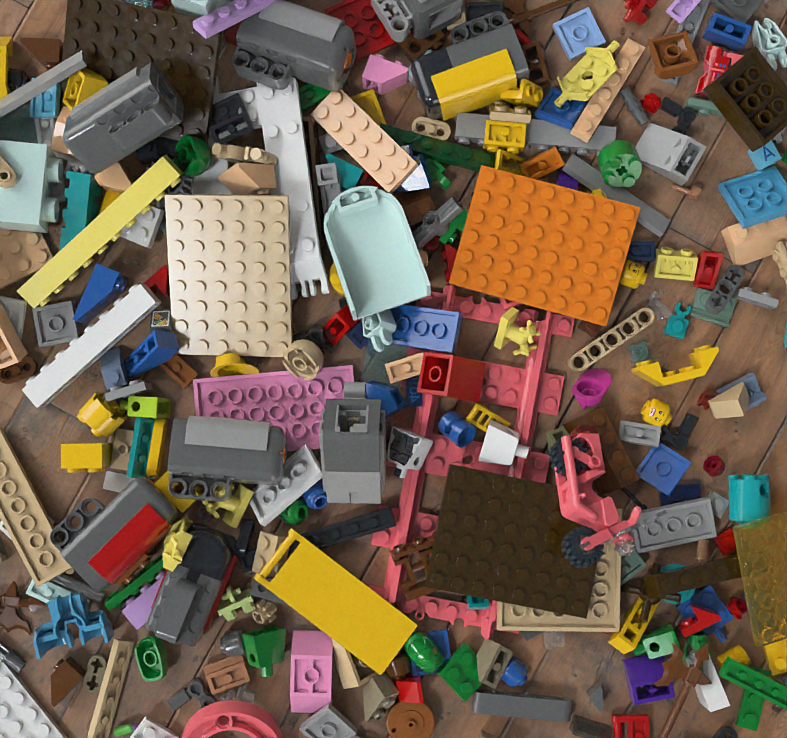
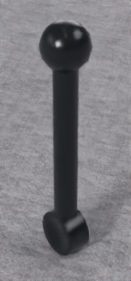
M625 487L621 488L642 510L647 509V506L640 503Z

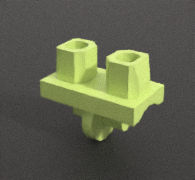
M231 585L227 586V593L223 594L217 612L219 616L223 615L227 621H231L237 617L236 609L242 607L245 613L253 611L252 606L254 602L253 595H250L251 587L241 591L240 587L233 590Z

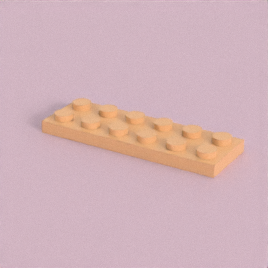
M342 90L331 91L310 114L390 194L419 166Z

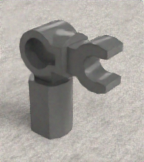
M194 678L190 681L187 689L184 687L168 699L167 702L173 711H177L190 701L192 696L196 700H200L201 708L207 706L205 701L209 700L211 703H215L216 699L213 695L207 693L208 690L201 679Z

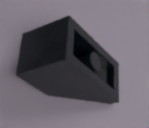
M157 137L136 150L138 161L142 165L152 164V162L156 163L164 155H167L171 160L174 157L177 158L178 152H175L179 141Z

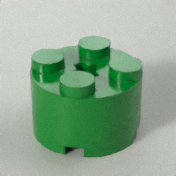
M626 140L613 141L608 147L604 146L598 154L599 168L606 185L631 187L635 184V181L642 172V164L638 152L631 142Z

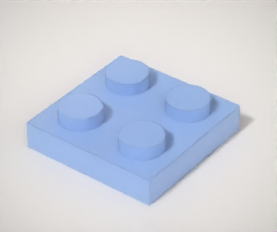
M589 7L552 25L569 61L585 54L586 47L598 48L606 43Z

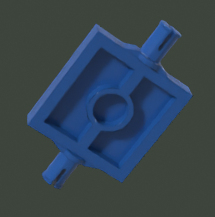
M711 585L695 590V593L688 601L676 605L684 619L696 617L689 603L716 611L722 620L702 629V631H705L707 635L715 633L721 643L724 642L722 637L725 640L728 639L721 628L732 620L733 616Z

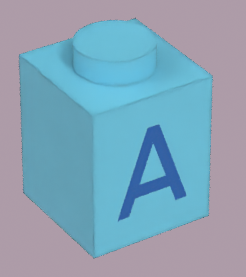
M772 140L754 152L750 149L747 151L757 171L763 170L782 159Z

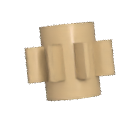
M262 599L252 606L255 610L252 616L259 624L264 623L267 625L277 618L274 614L277 611V607L270 600L265 601V599Z

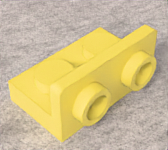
M670 247L655 249L656 261L653 272L655 278L694 281L698 257L693 250L681 249V251H676Z

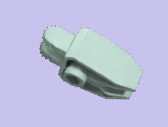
M764 18L762 26L758 21H755L752 29L754 47L759 50L774 71L777 69L776 59L779 60L783 68L787 67L786 37L772 20Z
M390 309L362 318L363 336L371 338L373 348L378 352H382L385 347L384 344L390 345L393 342L392 333L396 329V323Z

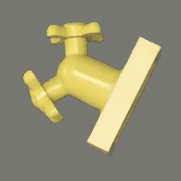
M511 307L501 316L494 346L501 350L511 340L520 345V349L513 351L514 355L522 354L529 356L531 350L537 348V344L528 346L527 342L533 343V336H540L541 332L536 331L538 325L532 323L531 320L527 321L526 328L517 326L516 319L519 310Z
M239 484L234 496L231 495L225 502H202L206 506L207 511L214 515L216 519L220 518L216 512L218 508L221 507L227 510L222 520L229 526L237 528L254 492L248 487ZM219 487L216 490L217 497L225 495V487Z

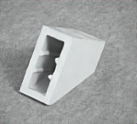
M696 650L690 651V655L686 656L688 668L690 664L693 665L696 659L694 655ZM709 656V660L703 662V673L712 681V684H697L695 690L699 702L707 710L713 712L728 707L730 704Z

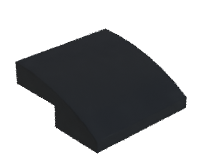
M239 93L213 104L209 130L215 143L223 145L254 130Z

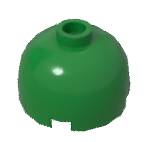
M185 135L179 140L175 152H178L177 159L174 158V163L183 172L182 175L195 177L203 174L212 161L208 145L202 139Z

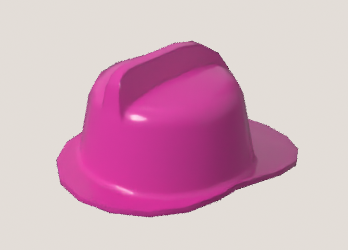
M590 369L579 377L572 387V393L576 396V400L581 404L582 409L596 406L601 402L603 395L611 385V376L605 370Z

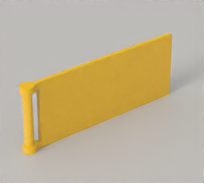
M291 528L288 531L289 535L260 573H256L253 578L379 675H382L414 632L417 624ZM294 540L299 541L300 544L272 581L269 582L265 579Z

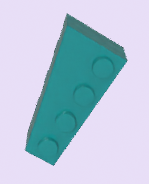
M66 171V178H69L70 182L69 187L65 188L64 192L68 204L63 209L62 214L66 226L61 227L59 251L95 219V216H98L99 205L97 202L98 197L102 194V186L98 184L91 174Z

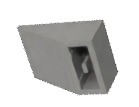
M649 123L635 148L641 164L682 186L688 181L706 146L689 136Z

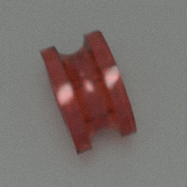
M704 390L697 401V406H703V409L707 410L710 407L708 401L713 399L715 395L708 394V391Z

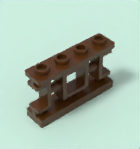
M435 531L431 536L426 538L424 536L417 537L412 543L407 545L404 543L398 544L390 551L395 566L405 563L410 578L401 581L407 601L437 591V589L425 587L426 580L416 583L413 574L424 569L427 576L428 564L425 555L430 554L432 551ZM418 551L421 561L410 565L407 555Z

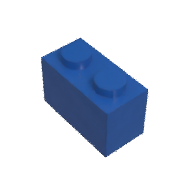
M714 12L707 22L702 39L739 52L746 44L752 26Z

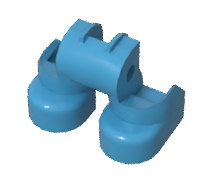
M70 592L69 596L61 597L58 595L55 599L47 602L52 621L39 626L35 630L33 643L37 659L39 660L52 648L68 644L69 648H72L75 645L72 631L68 629L69 623L76 622L82 645L101 635L104 636L105 643H109L114 636L111 621L107 619V615L103 610L89 611L88 601L83 592L77 594Z

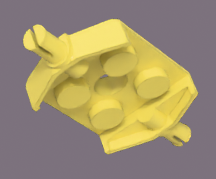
M613 40L607 48L586 47V55L563 79L560 80V77H557L562 94L554 101L555 105L560 108L567 100L588 101L617 71L612 53L620 44ZM588 76H593L591 79L584 80Z
M182 517L173 523L164 540L163 568L173 572L176 566L181 563L182 557L193 536L186 532L193 523L192 520Z

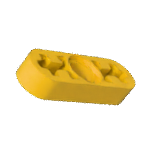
M155 419L146 470L148 476L158 477L167 430V419Z

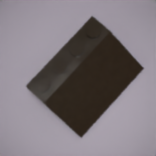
M753 47L703 89L752 152L765 146L787 126V86L756 47Z

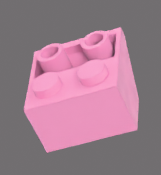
M370 54L362 75L364 89H374L375 93L382 95L407 84L408 68L405 64L399 61L393 63L379 54H376V56Z

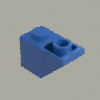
M377 381L366 382V397L368 399H381V409L385 410V418H389L407 407L398 388Z

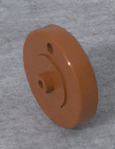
M399 699L396 700L389 708L386 716L388 733L391 738H430L435 728V717L431 706L425 700L424 703L399 702Z

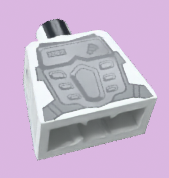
M392 427L387 459L397 464L393 475L405 478L408 469L419 470L433 441L406 429Z

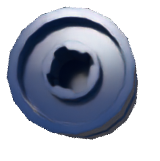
M456 411L446 413L438 424L439 432L460 448L470 444L476 435L475 426Z

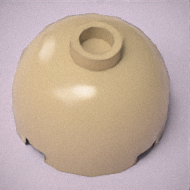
M309 340L294 341L283 352L285 358L283 360L284 366L297 378L300 375L305 377L304 380H311L316 377L323 366L324 357L322 351L315 343Z

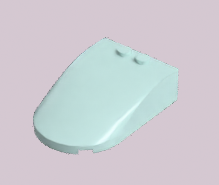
M358 186L338 195L332 201V205L325 214L324 232L353 321L430 296L431 285L404 210L398 200L389 192L386 193L374 186Z

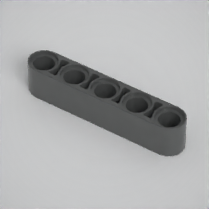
M477 689L473 693L472 712L562 722H569L571 720L572 699L484 689Z

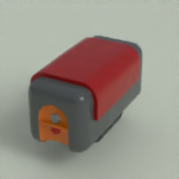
M136 477L107 506L98 499H84L50 533V541L60 551L62 558L97 592L106 591L112 584L117 583L145 554L149 553L168 534L173 523L179 517L180 512L176 505L150 479ZM90 502L96 504V509L92 513L87 510ZM76 516L81 519V524L77 528L72 524ZM61 531L66 534V538L62 543L57 539V535Z

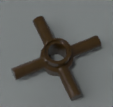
M653 563L651 574L659 573L661 565ZM645 581L640 586L628 584L620 586L621 592L638 594L642 601H644L639 621L644 623L648 621L651 605L659 603L661 599L681 601V594L679 593L661 597L646 595Z

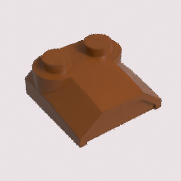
M686 30L681 33L647 40L655 65L654 73L658 78L669 79L686 75L698 67L699 62Z

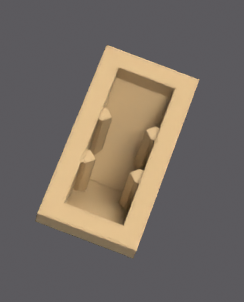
M741 382L708 402L716 419L740 417L745 415L750 397L745 383Z

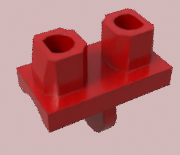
M624 0L626 2L624 7L628 11L623 20L627 23L633 21L638 25L644 24L648 19V14L642 11L644 6L647 9H652L658 0Z

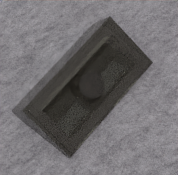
M573 715L569 727L573 735L582 738H612V727L610 725Z

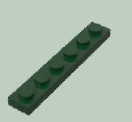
M380 124V128L399 146L411 144L413 155L423 154L424 158L480 172L481 165L493 168L495 154Z

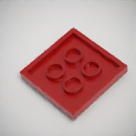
M345 0L324 10L325 14L344 20L345 25L354 31L358 52L355 62L399 43L390 37L374 11L371 0Z

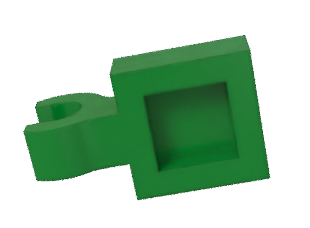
M427 159L426 164L433 183L437 181L446 191L451 186V182L443 175L445 168L436 160Z

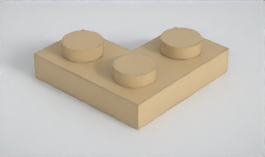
M505 100L496 101L489 105L490 120L530 123L531 112L526 107L516 106L513 109L510 108V104L506 103Z

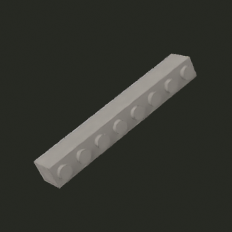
M457 114L454 141L464 145L474 142L478 143L479 146H483L486 120H490L489 115ZM531 119L530 123H526L523 150L537 148V151L544 152L556 146L561 154H567L571 151L577 152V155L586 156L592 153L598 157L600 150L604 146L608 147L611 145V142L615 141L616 127L598 125L591 139L586 143L570 134V129L545 120Z

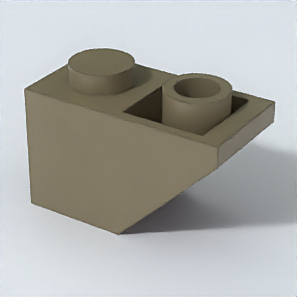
M387 673L372 677L363 689L364 718L366 722L383 719L386 711L395 703L394 700L399 694Z

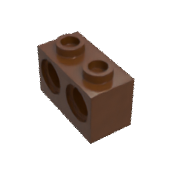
M439 30L432 34L436 37L434 40H428L426 38L417 39L410 32L405 41L399 42V49L412 63L416 58L423 56L428 50H439L444 45L445 35ZM417 46L420 48V51L414 53L410 49Z

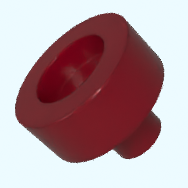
M713 455L704 461L703 469L711 477L720 476L725 470V463L719 456Z

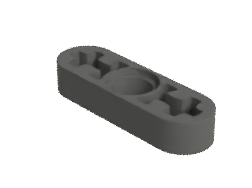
M731 265L724 272L705 302V308L709 313L719 314L725 308L744 278V271L741 267ZM732 273H735L736 276L731 282L729 279L732 276ZM720 286H726L729 289V293H723L720 290ZM717 298L721 299L717 307L713 306Z

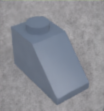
M117 347L108 350L100 357L101 372L106 389L110 391V388L115 386H130L129 382L131 381L130 378H127L121 348Z

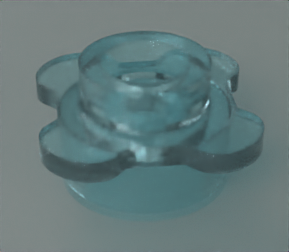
M645 342L628 346L627 351L630 352V361L633 364L641 360L647 361L650 358Z

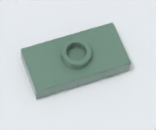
M689 97L684 103L683 109L691 108L698 112L700 116L708 117L712 115L723 117L712 101Z

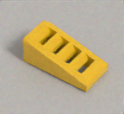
M475 403L465 419L487 432V426L493 418L496 419L495 422H501L506 427H509L511 424L481 403ZM479 410L482 411V414L480 415L478 420H476L474 417L476 416ZM485 415H489L485 424L481 423Z

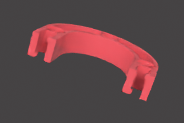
M238 700L215 702L200 709L187 722L182 734V738H209L221 731L236 730L244 732L252 738H283L279 725L267 711L252 703Z

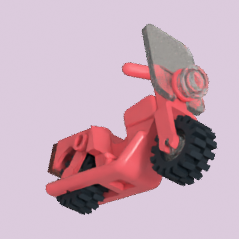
M580 424L569 433L570 436H563L551 446V451L548 453V456L551 457L548 460L553 462L551 467L555 470L561 514L563 517L583 525V527L575 528L563 538L564 541L561 546L565 547L562 549V553H567L564 557L566 560L568 558L571 559L569 562L571 565L576 563L575 567L579 568L582 566V568H586L597 562L600 556L603 555L601 550L604 549V545H602L604 543L608 545L613 542L616 546L614 547V552L619 553V556L631 555L632 551L635 550V545L632 544L634 538L630 534L666 515L667 512L663 510L637 523L642 509L639 506H635L630 518L618 523L620 517L613 499L609 496L601 498L592 489V482L605 473V464L601 451L602 446L597 427Z

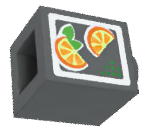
M171 309L153 310L151 312V332L153 330L173 332Z

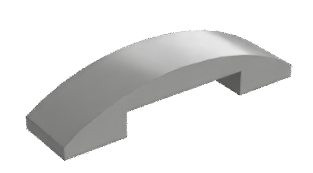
M336 163L315 165L318 186H320L324 219L325 214L332 205V201L342 193Z

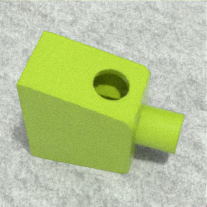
M129 396L128 400H121L120 411L127 412V415L132 417L170 418L171 399Z

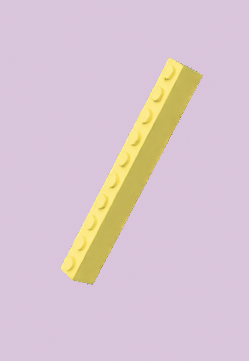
M167 155L161 157L23 284L17 292L33 308H36L38 305L41 307L46 305L51 300L49 296L53 292L58 294L65 287L63 283L67 279L72 281L79 274L77 270L81 266L86 268L94 261L91 258L94 254L98 253L100 255L108 248L106 244L110 240L114 242L123 234L121 230L125 226L129 229L137 222L135 217L139 213L144 215L152 208L150 205L155 199L157 202L167 194L165 190L169 186L174 188L181 181L179 177L183 172Z

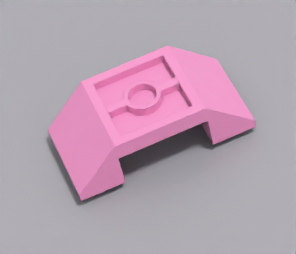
M293 630L290 674L291 712L316 713L328 703L332 705L333 643L332 638L323 631Z

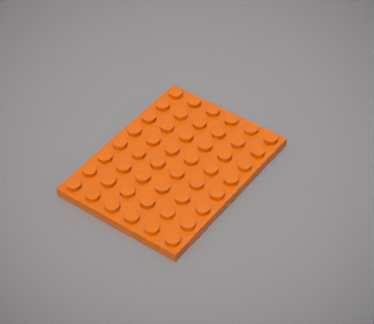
M481 165L449 284L607 326L641 207Z

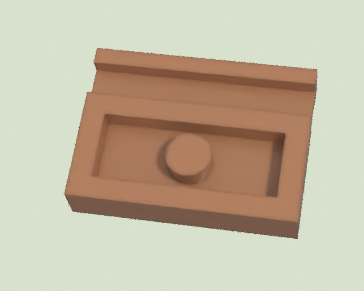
M242 655L228 656L203 666L212 695L251 681V676Z

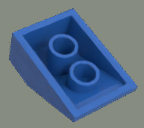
M96 263L72 320L87 325L119 298L122 292L126 291L129 283L127 281L128 277Z

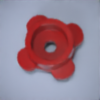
M655 93L646 94L645 98L641 99L642 106L647 111L656 113L657 108L661 107L660 97Z
M732 596L730 597V603L727 604V609L737 620L742 619L741 615L747 612V606L741 598Z

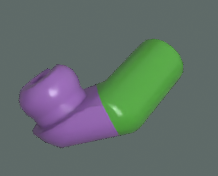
M127 723L114 728V735L120 737L133 733L139 724Z

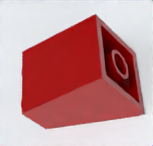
M424 352L417 392L479 403L486 363L455 355Z

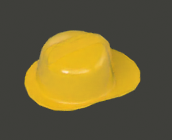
M227 353L216 356V364L210 374L212 377L259 374V370L252 365L246 364L244 359L238 354Z

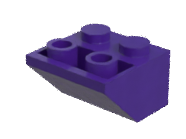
M648 655L622 659L630 700L635 705L675 697L672 681L668 686L652 684L663 676L664 669L662 663L666 662L664 656L649 659Z

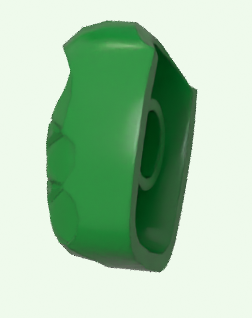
M425 631L413 632L405 642L404 648L406 653L424 672L433 673L443 664L444 658L440 648Z
M155 635L143 638L134 648L135 659L141 676L147 682L160 680L167 675L168 668L164 642Z

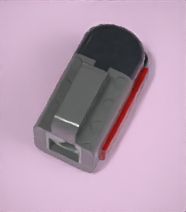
M195 523L189 527L187 533L193 536L182 557V561L173 572L166 569L152 604V610L145 624V628L156 633V637L173 644L179 642L190 647H195L201 640L204 630L207 631L210 628L239 557L235 555L237 539L234 536L203 523Z

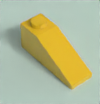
M638 595L620 620L619 632H613L608 643L623 654L634 650L659 603L651 605L647 623L641 622L639 618L644 601Z

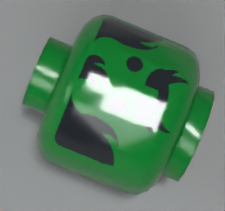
M296 499L279 514V518L286 523L301 524L308 516V507L304 500Z

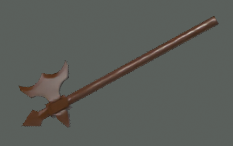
M490 0V2L504 1L505 9L513 13L511 18L508 19L509 24L514 25V28L519 27L526 36H529L532 18L580 0H557L531 11L523 9V5L527 0Z
M13 581L6 593L0 595V604L5 607L4 611L0 614V626L7 633L13 629L20 628L31 635V627L28 620L19 616L17 608L28 607L32 612L46 605L34 597L23 599V595H19L16 582Z
M672 643L673 655L669 660L662 663L664 669L663 676L652 684L668 686L671 681L677 678H683L684 684L658 738H668L692 686L712 684V681L703 673L701 668L703 662L709 660L708 643L694 653L696 659L693 665L690 664L689 668L683 663V651L677 644Z

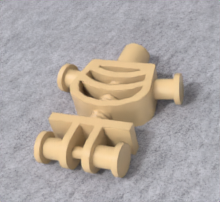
M215 143L211 150L213 159H223L232 163L253 162L255 164L276 165L277 163L276 155L259 148L247 146L243 148Z

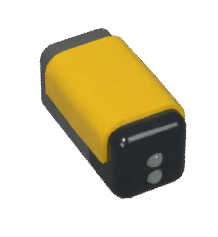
M495 11L455 26L451 30V46L420 56L411 65L412 85L416 87V96L420 99L426 116L432 120L442 118L443 121L457 117L459 113H469L493 104L496 101L503 100L500 98L501 93L515 87L520 88L521 79L529 80V68L512 24H509L506 15L501 11ZM496 22H501V23H502V25H500V26H495V25H493V24L496 23ZM477 29H482V30H484V31L481 32V33H476V32H475V30H477ZM458 36H464V37H465V38L462 39V40H457V39H456V37H458Z

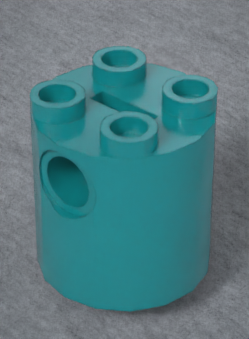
M741 474V478L740 475H728L729 520L737 521L742 528L748 529L759 528L766 521L771 520L770 475Z

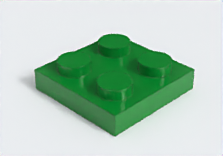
M462 643L436 672L464 702L482 684L478 677L476 654L466 643Z

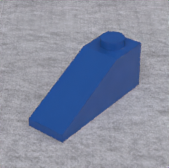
M153 330L125 359L127 378H133L169 361L179 351L176 334Z

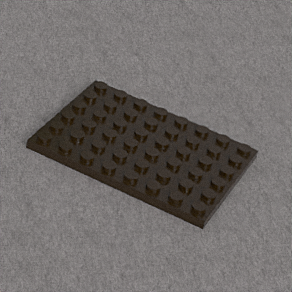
M67 0L62 62L82 50L86 55L87 65L84 68L103 76L108 84L137 66L143 68L150 62L155 63L180 95L184 104L183 121L160 136L179 141L183 136L189 135L202 139L208 145L222 31L206 39L193 28V21L200 17L117 0ZM69 77L60 82V113L64 106L67 107L62 100Z
M449 464L425 587L587 619L597 562L586 568H582V566L577 568L575 567L576 563L572 565L569 563L570 558L565 559L564 556L567 553H562V549L565 546H561L564 541L563 538L575 528L583 527V525L563 517L556 485ZM597 494V495H598L599 497H601V498H606V497H608V496H605V495Z

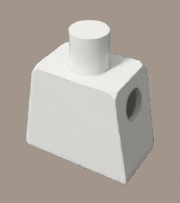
M490 420L478 461L511 465L514 455L526 459L529 447L518 444L520 438L518 432Z

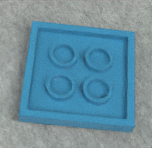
M775 166L718 184L719 192L743 229L787 215V183Z

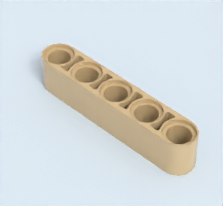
M642 308L634 312L570 356L568 367L574 372L586 369L649 326L655 318L653 311L649 308ZM642 312L648 317L646 323L642 322L639 318ZM624 324L631 326L630 334H626L623 331ZM608 335H612L615 338L614 345L607 343L606 338ZM592 346H596L599 350L597 357L590 354ZM575 357L582 359L583 364L580 368L575 367L573 364Z

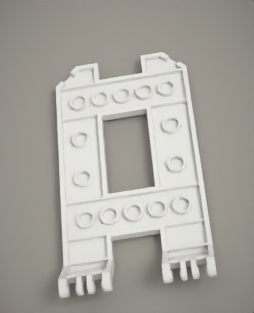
M216 77L213 104L239 93L253 128L263 129L265 151L277 156V163L274 165L277 189L271 191V195H289L292 300L298 298L295 284L300 283L304 298L309 297L307 282H309L311 296H316L315 281L317 280L321 281L322 293H330L329 280L320 252L297 80L293 77L288 87L284 90H277L257 83V87L221 94L219 78ZM209 131L208 147L211 154L215 140ZM212 158L210 166H208L203 174L190 177L194 180V183H191L193 188L192 194L233 195L218 177V175L230 168L229 161Z

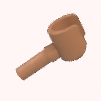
M673 184L672 189L687 194L692 200L697 199L702 191L695 185L690 190Z

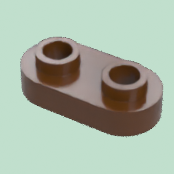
M24 357L20 362L0 369V382L13 384L35 375L38 370L37 362L33 358ZM27 364L31 365V369L29 371L25 369V366ZM8 371L12 372V376L10 378L7 377Z

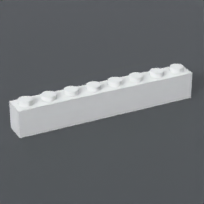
M135 284L132 286L125 298L121 297L113 304L114 308L102 313L99 316L100 320L95 325H89L81 337H76L69 343L70 347L67 350L60 351L56 354V359L51 364L47 363L40 369L41 373L38 376H33L26 381V386L22 391L37 408L48 405L161 304V301L146 284Z

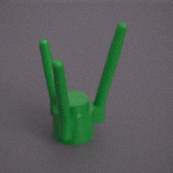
M700 630L685 638L683 663L685 662L689 645L692 646L693 650L698 651L708 643V635L705 631ZM708 643L709 656H710V658H711V660H712V663H713V659H712V655H711V651H710V647H709V643Z

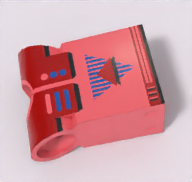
M708 46L703 61L704 75L698 80L695 95L698 97H708L703 89L743 55L727 53L719 47Z

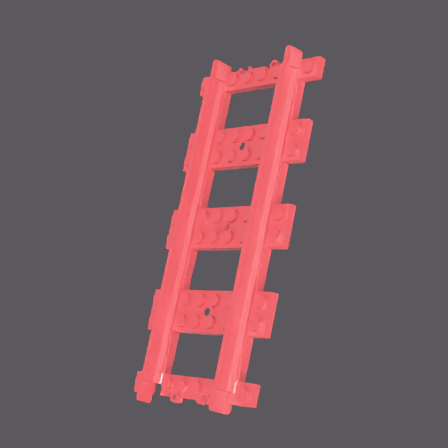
M453 284L445 286L443 293L431 291L430 296L416 300L415 304L417 307L460 312L463 314L462 318L498 325L501 316L508 311H504L501 304L487 302L485 298H482L481 303L476 305L472 302V295L468 298L455 296L456 289ZM525 309L522 312H518L517 326L526 328L527 321L531 320L532 323L538 325L536 331L541 332L540 336H533V343H529V346L537 344V348L531 350L530 355L526 357L525 369L484 362L486 365L483 378L486 379V384L482 385L479 402L517 408L514 431L520 434L518 444L529 447L526 459L514 455L511 465L480 462L478 460L483 446L482 442L472 441L467 446L460 448L444 435L432 433L439 396L419 393L413 430L402 429L433 441V444L419 470L408 469L403 479L398 508L391 507L397 526L373 533L371 545L391 548L393 550V547L398 544L404 543L407 545L412 543L417 537L424 536L426 538L436 531L438 515L418 512L425 473L447 476L449 464L546 483L549 467L548 459L550 456L531 452L538 412L558 416L564 376L545 373L551 336L558 335L571 338L575 318L553 314V312L546 310L544 320L537 321L539 311ZM407 347L406 357L422 352L447 354V352L424 351ZM418 375L416 380L410 378L402 380L400 387L418 388V384L416 386V384H410V382H419L420 375ZM466 456L471 457V463L466 464L464 458ZM387 459L386 466L396 467V463ZM378 505V510L389 506ZM391 554L389 555L384 587L365 584L390 604L397 601L396 609L400 612L410 614L415 610L414 616L418 621L424 619V612L430 618L450 621L452 625H454V621L457 618H461L464 620V627L468 625L481 627L480 633L486 640L493 636L494 630H497V601L489 600V609L468 610V603L429 595L407 601L401 585V581L406 580L407 568L405 563L395 566ZM505 631L519 634V631Z

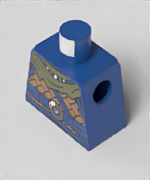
M411 144L400 146L419 166L393 193L430 188L433 185V181L424 155H413Z

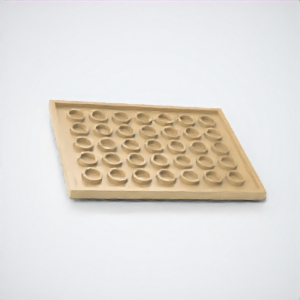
M165 194L171 319L173 333L176 334L179 344V351L176 354L223 355L235 353L239 356L284 357L283 352L293 343L289 195Z

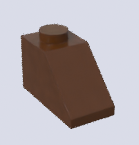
M20 38V42L47 70L62 62L64 43L61 39Z
M71 656L66 660L61 659L53 667L55 669L51 674V705L53 707L57 706L86 674V671Z

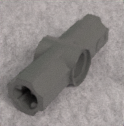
M451 197L436 212L429 211L423 218V224L412 233L418 250L426 245L434 236L445 234L449 228V223L464 210L455 197Z

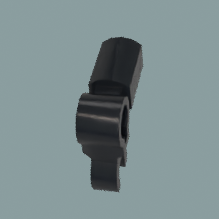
M666 96L662 99L659 109L675 118L676 116L679 117L676 122L678 125L671 130L679 131L680 134L686 135L685 129H688L696 118L695 111L691 108L683 109L682 105Z
M314 324L310 331L305 330L293 335V342L302 339L313 341L320 348L323 356L325 354L323 348H327L330 354L333 353L334 347L330 342H327L325 328L321 324Z
M686 413L678 428L679 434L675 432L670 433L667 427L661 426L665 434L663 437H660L659 441L666 440L668 445L677 450L686 448L688 444L687 436H691L699 418Z

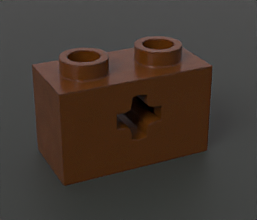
M538 40L521 46L529 68V81L538 86L553 83L543 44Z

